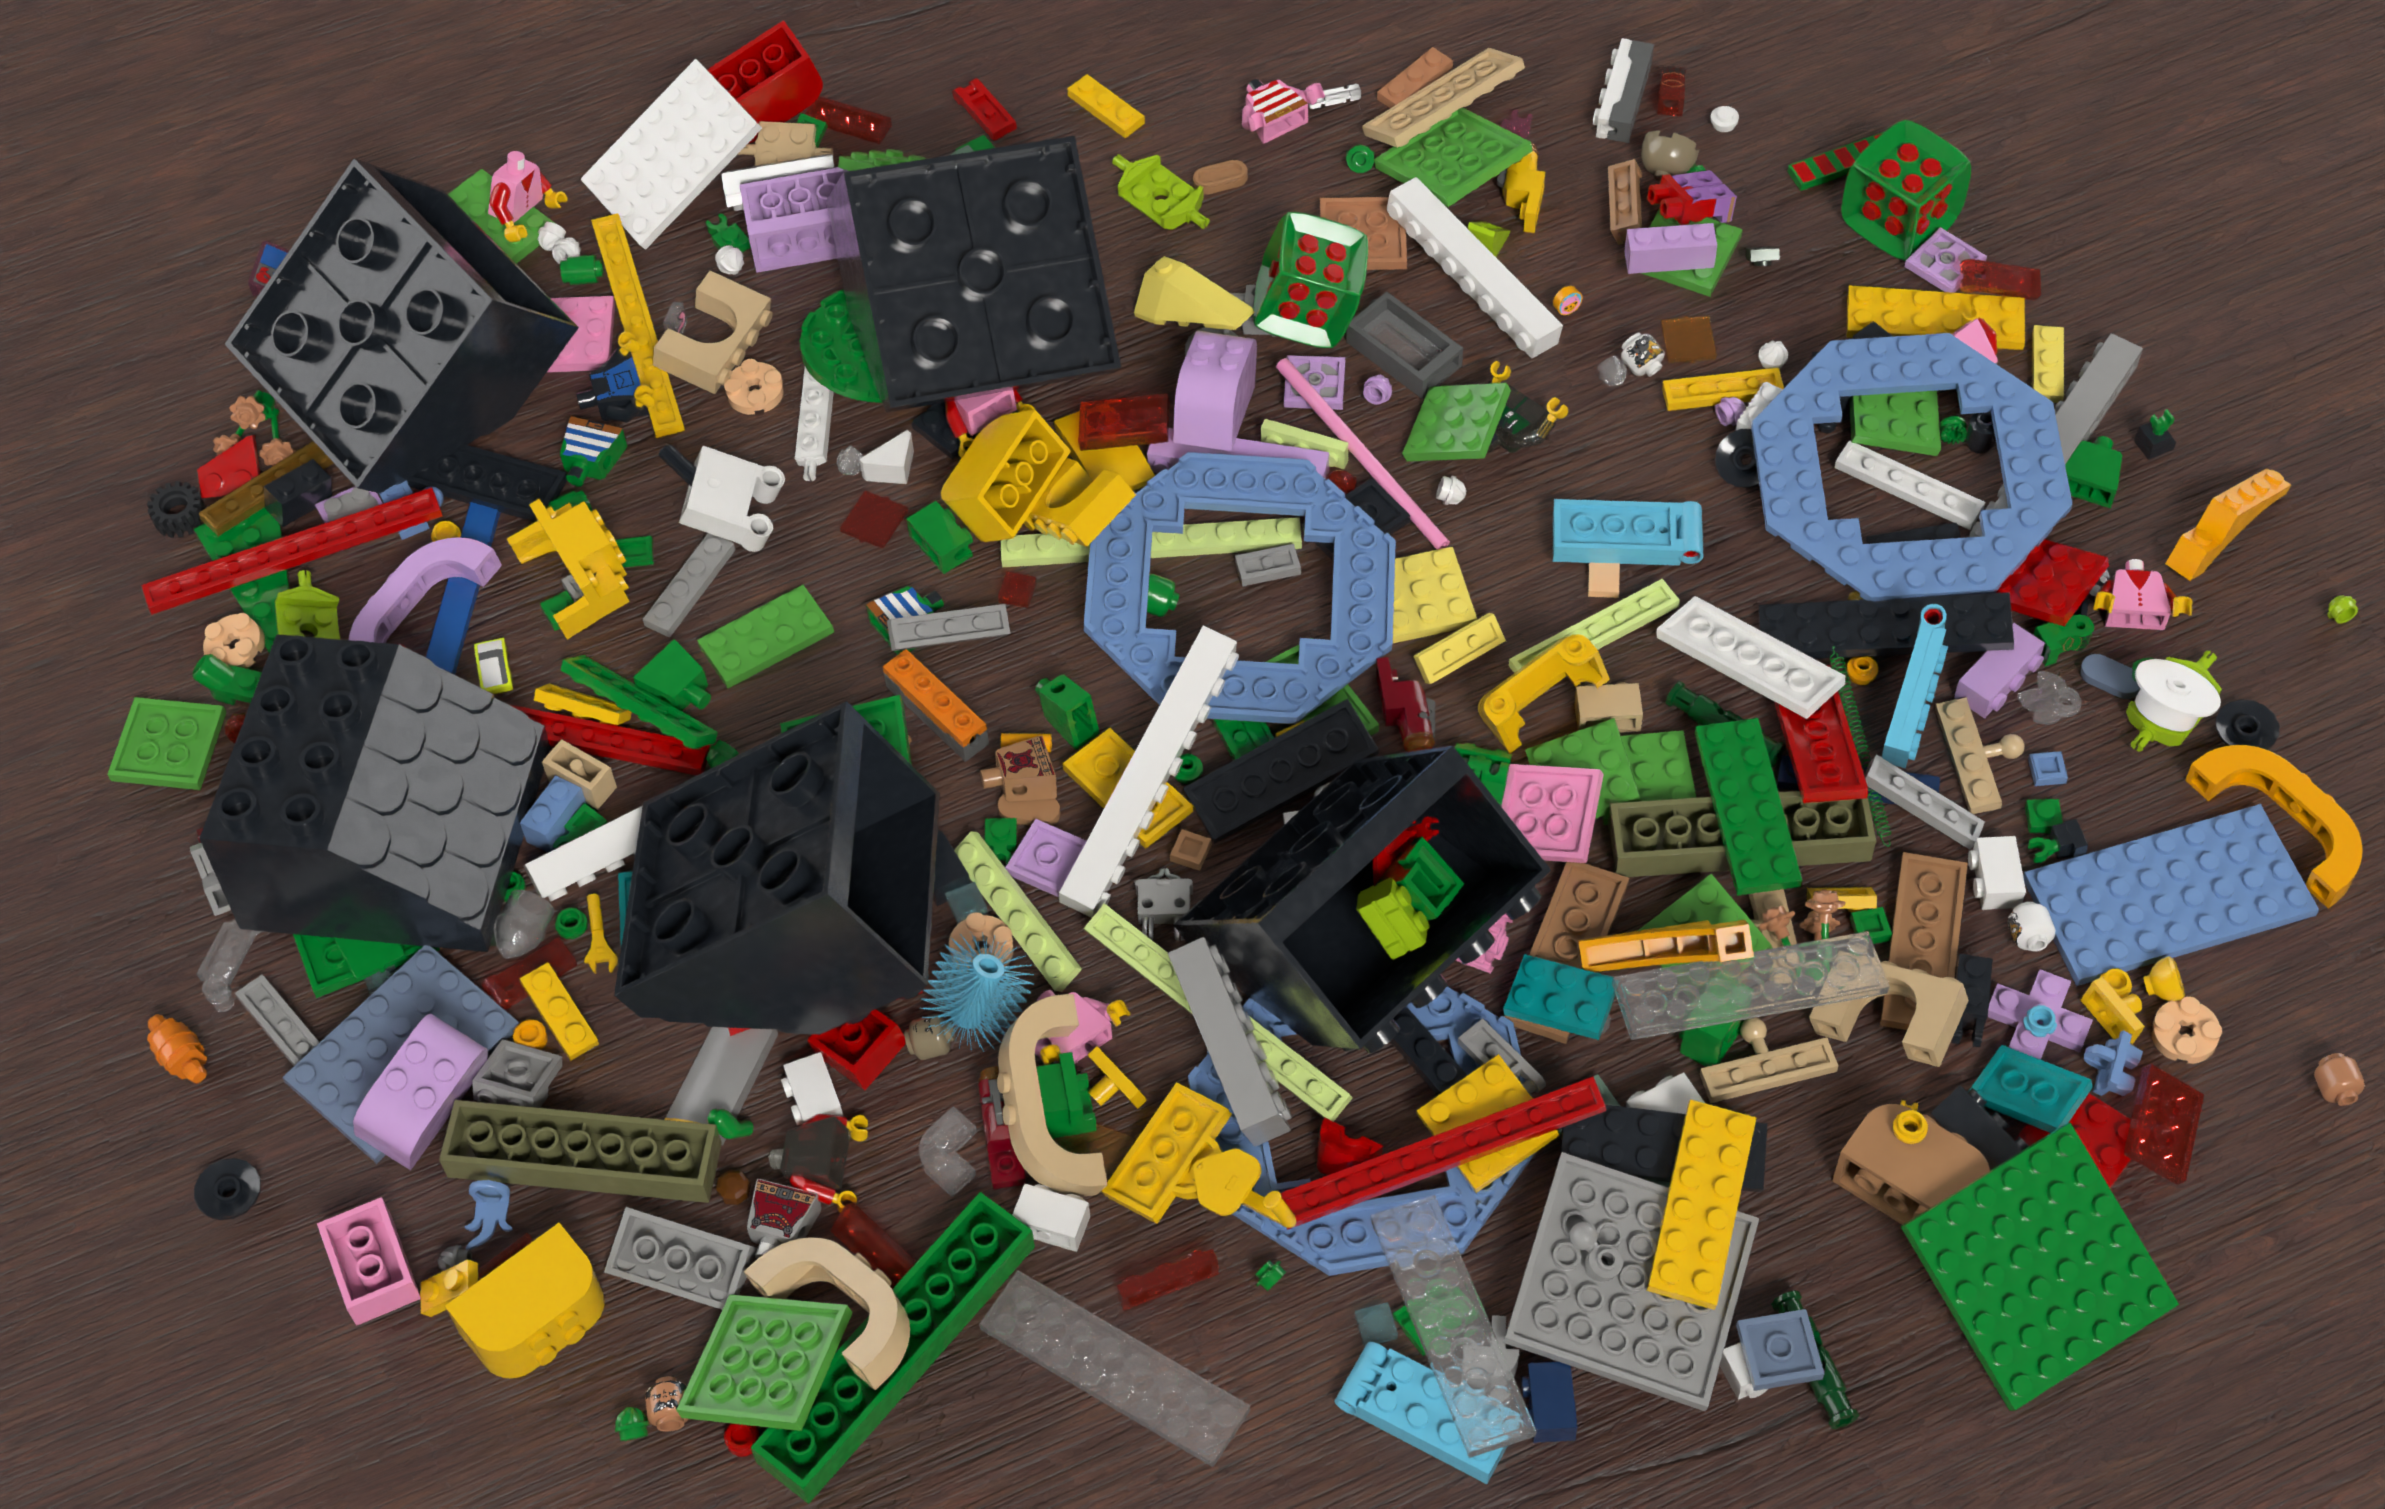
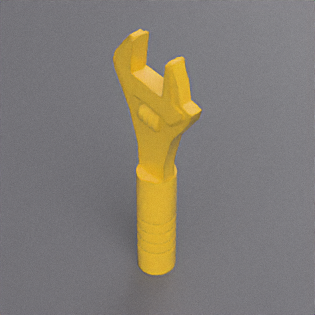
M590 894L587 896L592 942L584 962L585 964H590L594 974H596V963L609 962V972L611 973L618 963V958L610 949L604 937L600 897L598 894Z

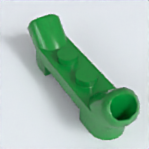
M213 654L201 657L192 672L193 679L207 687L215 700L234 705L236 700L251 703L262 672L226 664Z

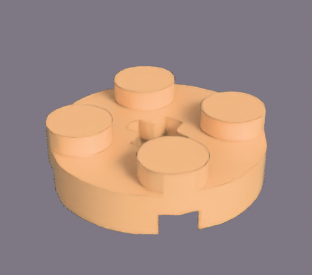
M755 359L744 360L741 366L732 371L730 379L724 384L725 393L731 407L740 413L748 415L755 414L754 411L764 409V412L772 410L780 403L784 392L781 373L775 367L767 363L757 362ZM753 385H759L760 387L759 390L753 389L749 391V387Z
M245 613L229 615L217 622L211 623L206 627L204 633L206 636L203 644L204 655L213 654L226 664L248 669L256 662L253 658L257 655L258 651L262 653L265 646V635L262 628ZM240 639V641L235 643V648L231 649L229 647L233 640Z
M978 912L971 913L953 929L949 938V947L960 953L962 951L954 941L971 953L965 942L966 940L976 954L979 955V952L975 950L974 939H976V942L983 941L984 936V941L987 938L990 952L992 948L991 955L994 953V956H996L998 951L1002 950L998 956V959L1003 954L1006 957L1002 963L1013 956L1012 932L1003 921L993 916L983 915Z
M2184 997L2181 1001H2170L2159 1008L2152 1023L2153 1030L2151 1033L2154 1045L2165 1057L2174 1061L2177 1058L2188 1060L2187 1063L2195 1064L2206 1060L2214 1053L2222 1034V1027L2214 1013L2203 1004H2200L2199 1000L2194 997ZM2181 1026L2191 1028L2193 1036L2190 1037L2187 1033L2181 1035L2179 1033Z

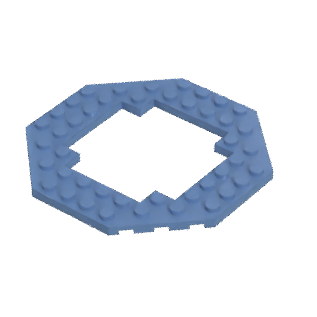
M1950 333L1830 341L1752 421L1751 431L1766 531L1775 537L1778 535L1791 544L1790 548L1809 561L1813 559L1825 568L1827 574L1844 586L1848 584L1860 593V597L1867 601L1996 593L2010 574L2012 575L2026 560L2028 554L2036 546L2038 547L2060 519L2070 512L2073 505L2053 402ZM1956 389L1961 414L1991 412L2008 508L1980 511L1979 520L1982 537L1863 544L1859 518L1828 520L1813 424L1841 422L1842 410L1839 397Z
M1187 452L1169 470L1165 468L1147 481V485L1135 493L1136 496L1090 543L1084 632L1159 705L1162 703L1186 657H1175L1176 630L1146 628L1152 532L1183 534L1184 509L1305 516L1304 541L1334 543L1330 640L1300 638L1298 664L1237 661L1232 671L1226 670L1222 678L1225 680V684L1219 696H1212L1208 704L1211 706V710L1207 719L1296 724L1376 663V658H1382L1392 650L1396 540L1388 533L1384 534L1375 526V521L1359 506L1355 507L1345 498V493L1330 479H1324L1316 471V466L1307 459Z
M1446 987L1436 999L1424 1007L1415 1008L1410 1002L1404 1008L1408 1007L1437 1041L1448 1039L1452 1058L1467 1075L1481 1066L1458 1045V1037L1482 1018L1521 1055L1513 1022L1503 1016H1496L1486 1010L1485 1005L1463 992L1459 994L1453 989ZM1249 998L1243 1005L1244 1011H1247L1252 1019L1282 1041V1036L1296 1034L1287 1024L1253 999ZM1207 1051L1203 1061L1198 1067L1195 1066L1188 1075L1189 1088L1228 1108L1231 1112V1117L1215 1141L1220 1145L1223 1152L1237 1148L1254 1156L1259 1161L1262 1171L1252 1191L1265 1197L1271 1191L1282 1193L1311 1182L1310 1178L1277 1184L1269 1142L1267 1141L1254 1147L1241 1131L1210 1054ZM1521 1075L1517 1077L1521 1084L1525 1082ZM1535 1153L1477 1193H1475L1457 1167L1445 1171L1448 1187L1366 1200L1288 1230L1286 1227L1242 1204L1232 1215L1328 1276L1462 1254Z

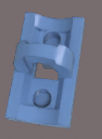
M2123 1030L2120 1032L2119 1038L2109 1039L2106 1041L2105 1046L2094 1044V1046L2086 1048L2084 1054L2085 1062L2099 1069L2093 1089L2094 1093L2102 1096L2111 1091L2125 1096L2133 1090L2136 1079L2123 1072V1067L2135 1068L2141 1060L2143 1051L2130 1044L2132 1034Z

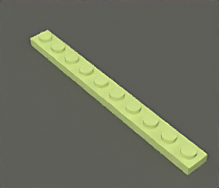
M1300 517L1183 525V534L1152 532L1151 558L1255 552L1294 544L1295 549H1302ZM1051 534L1015 535L1013 539L1001 540L1002 568L1089 562L1090 544L1087 547L1077 543L1072 545L1063 538L1060 540L1056 539Z
M1104 903L1084 927L1086 932L1193 1015L1168 952ZM1251 1018L1255 1028L1251 1032L1254 1033L1257 1041H1260L1267 1056V1059L1262 1062L1265 1061L1269 1070L1273 1071L1277 1082L1323 1118L1334 1122L1352 1100V1096Z

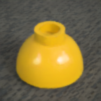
M2170 956L2159 960L2152 967L2150 974L2143 977L2149 996L2156 994L2167 1001H2181L2185 997L2178 967L2174 958Z

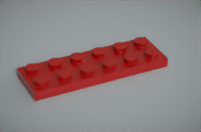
M1837 691L1807 719L1774 701L1803 803L1867 798L1868 786L1839 692Z

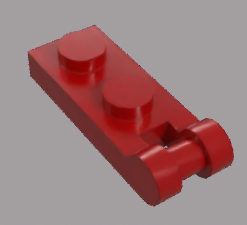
M978 78L969 81L968 86L964 88L960 86L952 91L955 101L968 111L993 141L1017 129L1014 118Z

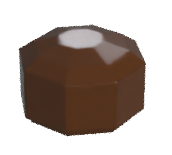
M728 1170L718 1177L716 1190L725 1204L739 1205L749 1197L751 1185L742 1171Z

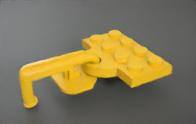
M1177 1082L1107 1182L1108 1185L1102 1190L1103 1194L1109 1199L1158 1224L1175 1197L1187 1200L1198 1198L1199 1203L1204 1208L1220 1216L1233 1214L1242 1204L1286 1228H1293L1297 1223L1295 1215L1282 1199L1280 1192L1271 1191L1263 1197L1252 1191L1262 1171L1259 1161L1254 1156L1237 1148L1223 1152L1220 1145L1215 1141L1232 1115L1229 1109Z

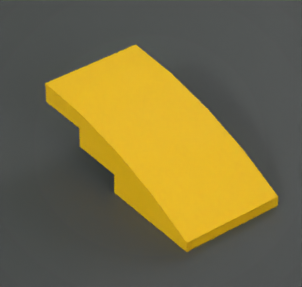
M1108 401L1054 421L1056 432L1071 450L1069 455L1082 466L1093 481L1105 469L1118 473L1134 491L1146 486L1147 481L1155 476L1131 433Z

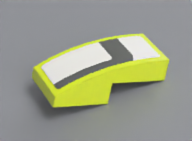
M504 637L474 644L481 688L492 694L513 690L512 673Z

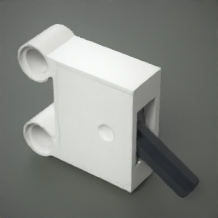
M667 444L661 449L659 457L689 484L679 520L680 524L739 543L748 551L755 552L764 547L773 530L771 520L763 514L757 513L750 517L747 514L752 496L758 502L764 504L775 500L785 482L784 474L780 469L775 466L764 467L706 446H702L693 465L673 445Z

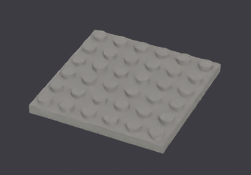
M1562 1152L1503 1343L1706 1411L1709 1406L1759 1218L1739 1211L1736 1213L1720 1294L1715 1310L1646 1291L1669 1188ZM1580 1222L1590 1223L1597 1231V1243L1599 1245L1609 1244L1620 1252L1623 1266L1620 1273L1613 1279L1602 1282L1595 1280L1589 1275L1585 1266V1260L1588 1255L1587 1251L1577 1249L1570 1241V1231L1574 1225ZM1601 1257L1602 1263L1604 1265H1611V1261L1608 1257Z

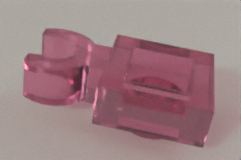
M1515 109L1511 114V119H1504L1501 127L1527 140L1533 116L1528 114L1527 118H1519V110Z

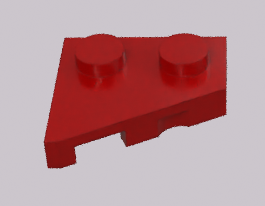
M255 435L245 437L197 469L201 498L226 496L260 475Z

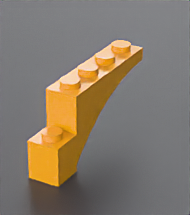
M2266 468L2217 495L2211 500L2197 526L2180 537L2165 564L2189 581L2200 576L2221 551L2255 517L2276 500L2286 495L2291 484L2285 481L2280 473Z
M1706 920L1578 940L1582 969L1591 972L1674 963L1725 962L1754 957L1750 928L1746 920L1711 924Z

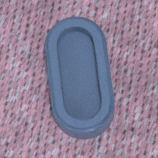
M2091 654L2082 662L2080 675L2088 684L2122 699L2134 698L2139 693L2141 688L2132 678V668L2101 654Z

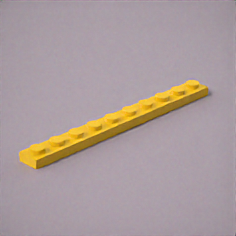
M616 213L591 220L623 329L635 335L634 340L639 342L640 345L637 352L631 353L640 384H645L654 391L650 395L654 398V404L647 408L656 438L685 431L668 373L653 366L654 347L658 340L620 216Z

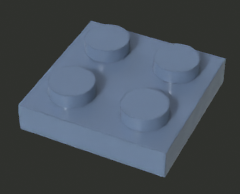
M1806 1309L1737 1321L1736 1327L1754 1391L1823 1379L1824 1371Z

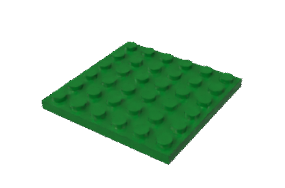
M2071 1123L2064 1124L1900 1226L2009 1411L2019 1409L2179 1305Z

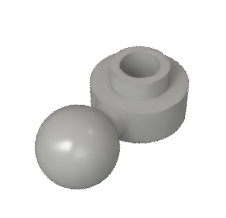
M1587 1222L1577 1223L1570 1231V1241L1577 1249L1587 1251L1588 1255L1585 1260L1587 1272L1598 1281L1605 1282L1613 1279L1620 1273L1623 1266L1620 1252L1612 1245H1599L1597 1243V1231L1593 1225ZM1602 1256H1606L1610 1259V1266H1606L1602 1263Z

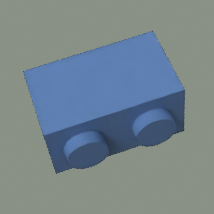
M556 775L520 822L527 843L548 853L555 850L553 844L556 839L569 833L564 828V825L584 803L587 804L581 787Z

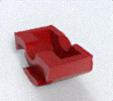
M1324 1118L1319 1134L1317 1169L1326 1175L1333 1174L1381 1156L1383 1145L1364 1136L1358 1139L1349 1138L1344 1133V1126Z

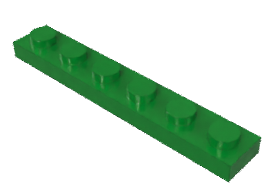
M582 655L563 659L560 671L571 676L574 682L590 687L594 690L595 694L614 701L617 707L638 715L641 721L651 723L660 728L662 733L681 740L684 746L691 749H700L702 746L715 743L717 731L589 657Z

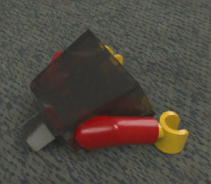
M816 1114L801 1126L790 1128L787 1131L784 1149H775L770 1152V1165L774 1170L780 1169L781 1174L790 1181L793 1188L818 1194L819 1202L830 1205L831 1202L835 1203L842 1215H852L853 1209L844 1206L842 1202L850 1200L857 1203L856 1195L852 1191H843L840 1194L835 1193V1191L842 1188L850 1136L855 1141L866 1140L868 1131L857 1129V1127L867 1128L868 1120L863 1115H857L851 1121H847V1118L842 1116Z

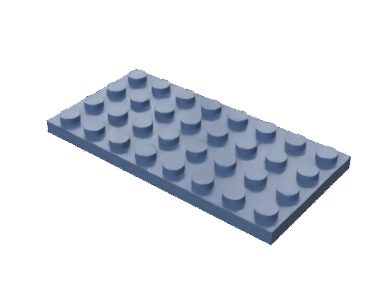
M2261 804L2026 871L2023 874L2024 883L2034 903L2046 907L2056 930L2053 941L2076 986L2093 982L2110 969H2120L2127 972L2157 963L2167 956L2172 958L2314 917L2319 911L2318 906Z

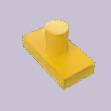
M2103 977L2094 980L2081 999V1002L2113 1039L2119 1038L2120 1032L2124 1030L2132 1034L2130 1044L2133 1045L2145 1027L2135 1015L2142 1010L2140 998L2135 994H2129L2120 998Z
M1098 1046L1088 1054L1090 1059L1105 1074L1088 1091L1100 1106L1107 1102L1118 1090L1137 1109L1147 1101L1136 1086Z

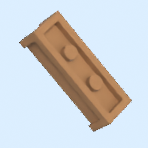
M1635 159L1608 166L1610 228L1618 245L1623 244V241L1626 242L1627 229L1642 228L1640 195L1642 172Z

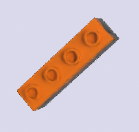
M907 649L882 666L886 687L895 696L900 695L903 703L965 762L989 745L986 723ZM973 736L975 740L970 743V739Z

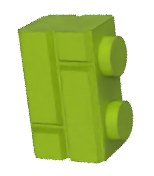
M1388 878L1378 883L1375 887L1372 886L1361 891L1358 895L1356 909L1390 958L1394 960L1406 954L1407 951H1413L1426 943L1429 924L1423 912H1416L1412 907V900L1408 890L1404 886L1399 887L1393 878Z

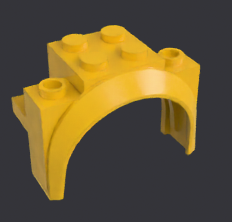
M538 499L529 504L538 521L508 537L507 541L521 564L546 553L557 551L573 579L580 587L584 595L572 605L553 615L568 640L599 619L630 602L624 592L629 589L623 578L627 575L622 566L626 559L613 535L605 527V523L596 509L590 511L586 503L582 502L575 507L568 503L554 511L551 506L546 509L541 500Z

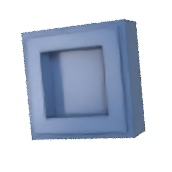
M2061 751L2029 755L2028 762L2035 786L2066 784L2068 776Z

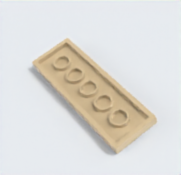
M1487 48L1362 126L1364 134L1367 137L1394 147L1404 146L1411 138L1427 132L1432 125L1440 120L1451 117L1452 113L1456 110L1472 104L1473 100L1477 97L1493 91L1494 87L1498 84L1514 78L1516 73L1525 68L1523 59Z

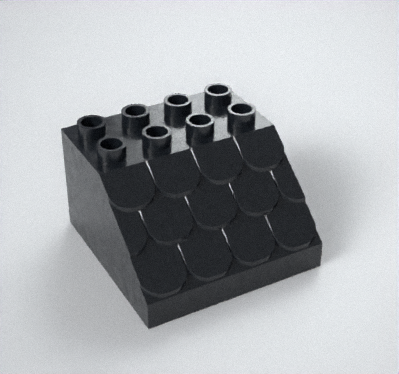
M1075 136L843 172L827 198L826 203L849 316L886 413L1003 391L1115 373L1121 368Z
M354 158L225 342V345L358 489L381 494L393 485L405 482L427 467L432 468L440 458L451 456L457 452V447L460 445H468L480 436L488 435L512 420L579 327L444 190Z
M276 634L199 839L239 929L488 952L524 837L520 822L535 802L544 773L542 761L550 753V743L544 725L530 719L522 711L494 698L492 693L435 666L428 658L399 644Z
M846 701L643 802L614 996L641 1018H660L667 1022L703 1023L707 1027L777 1029L780 1032L793 1034H822L846 1022L855 1024L866 1018L871 1011L899 998L907 1000L915 997L927 986L929 978L928 965L932 930L936 845L939 832L940 793Z
M1454 746L1358 759L1173 926L1188 944L1202 937L1207 940L1210 946L1216 944L1220 954H1223L1230 969L1228 974L1232 982L1243 993L1287 1024L1292 1031L1311 1045L1342 1048L1345 1052L1363 1047L1368 1053H1373L1384 1047L1397 1035L1400 1027L1393 1018L1410 1002L1415 1008L1424 1007L1445 990L1448 983L1441 973L1457 958L1463 964L1470 963L1492 946L1495 938L1488 929L1504 914L1510 920L1517 919L1539 902L1542 894L1535 885L1551 869ZM1433 816L1439 822L1431 823L1430 828L1432 830L1438 829L1439 833L1427 842L1461 879L1464 885L1438 918L1428 920L1429 929L1427 930L1426 943L1413 951H1407L1406 954L1393 960L1357 911L1358 895L1361 891L1374 886L1373 859L1406 828L1422 823L1425 817Z

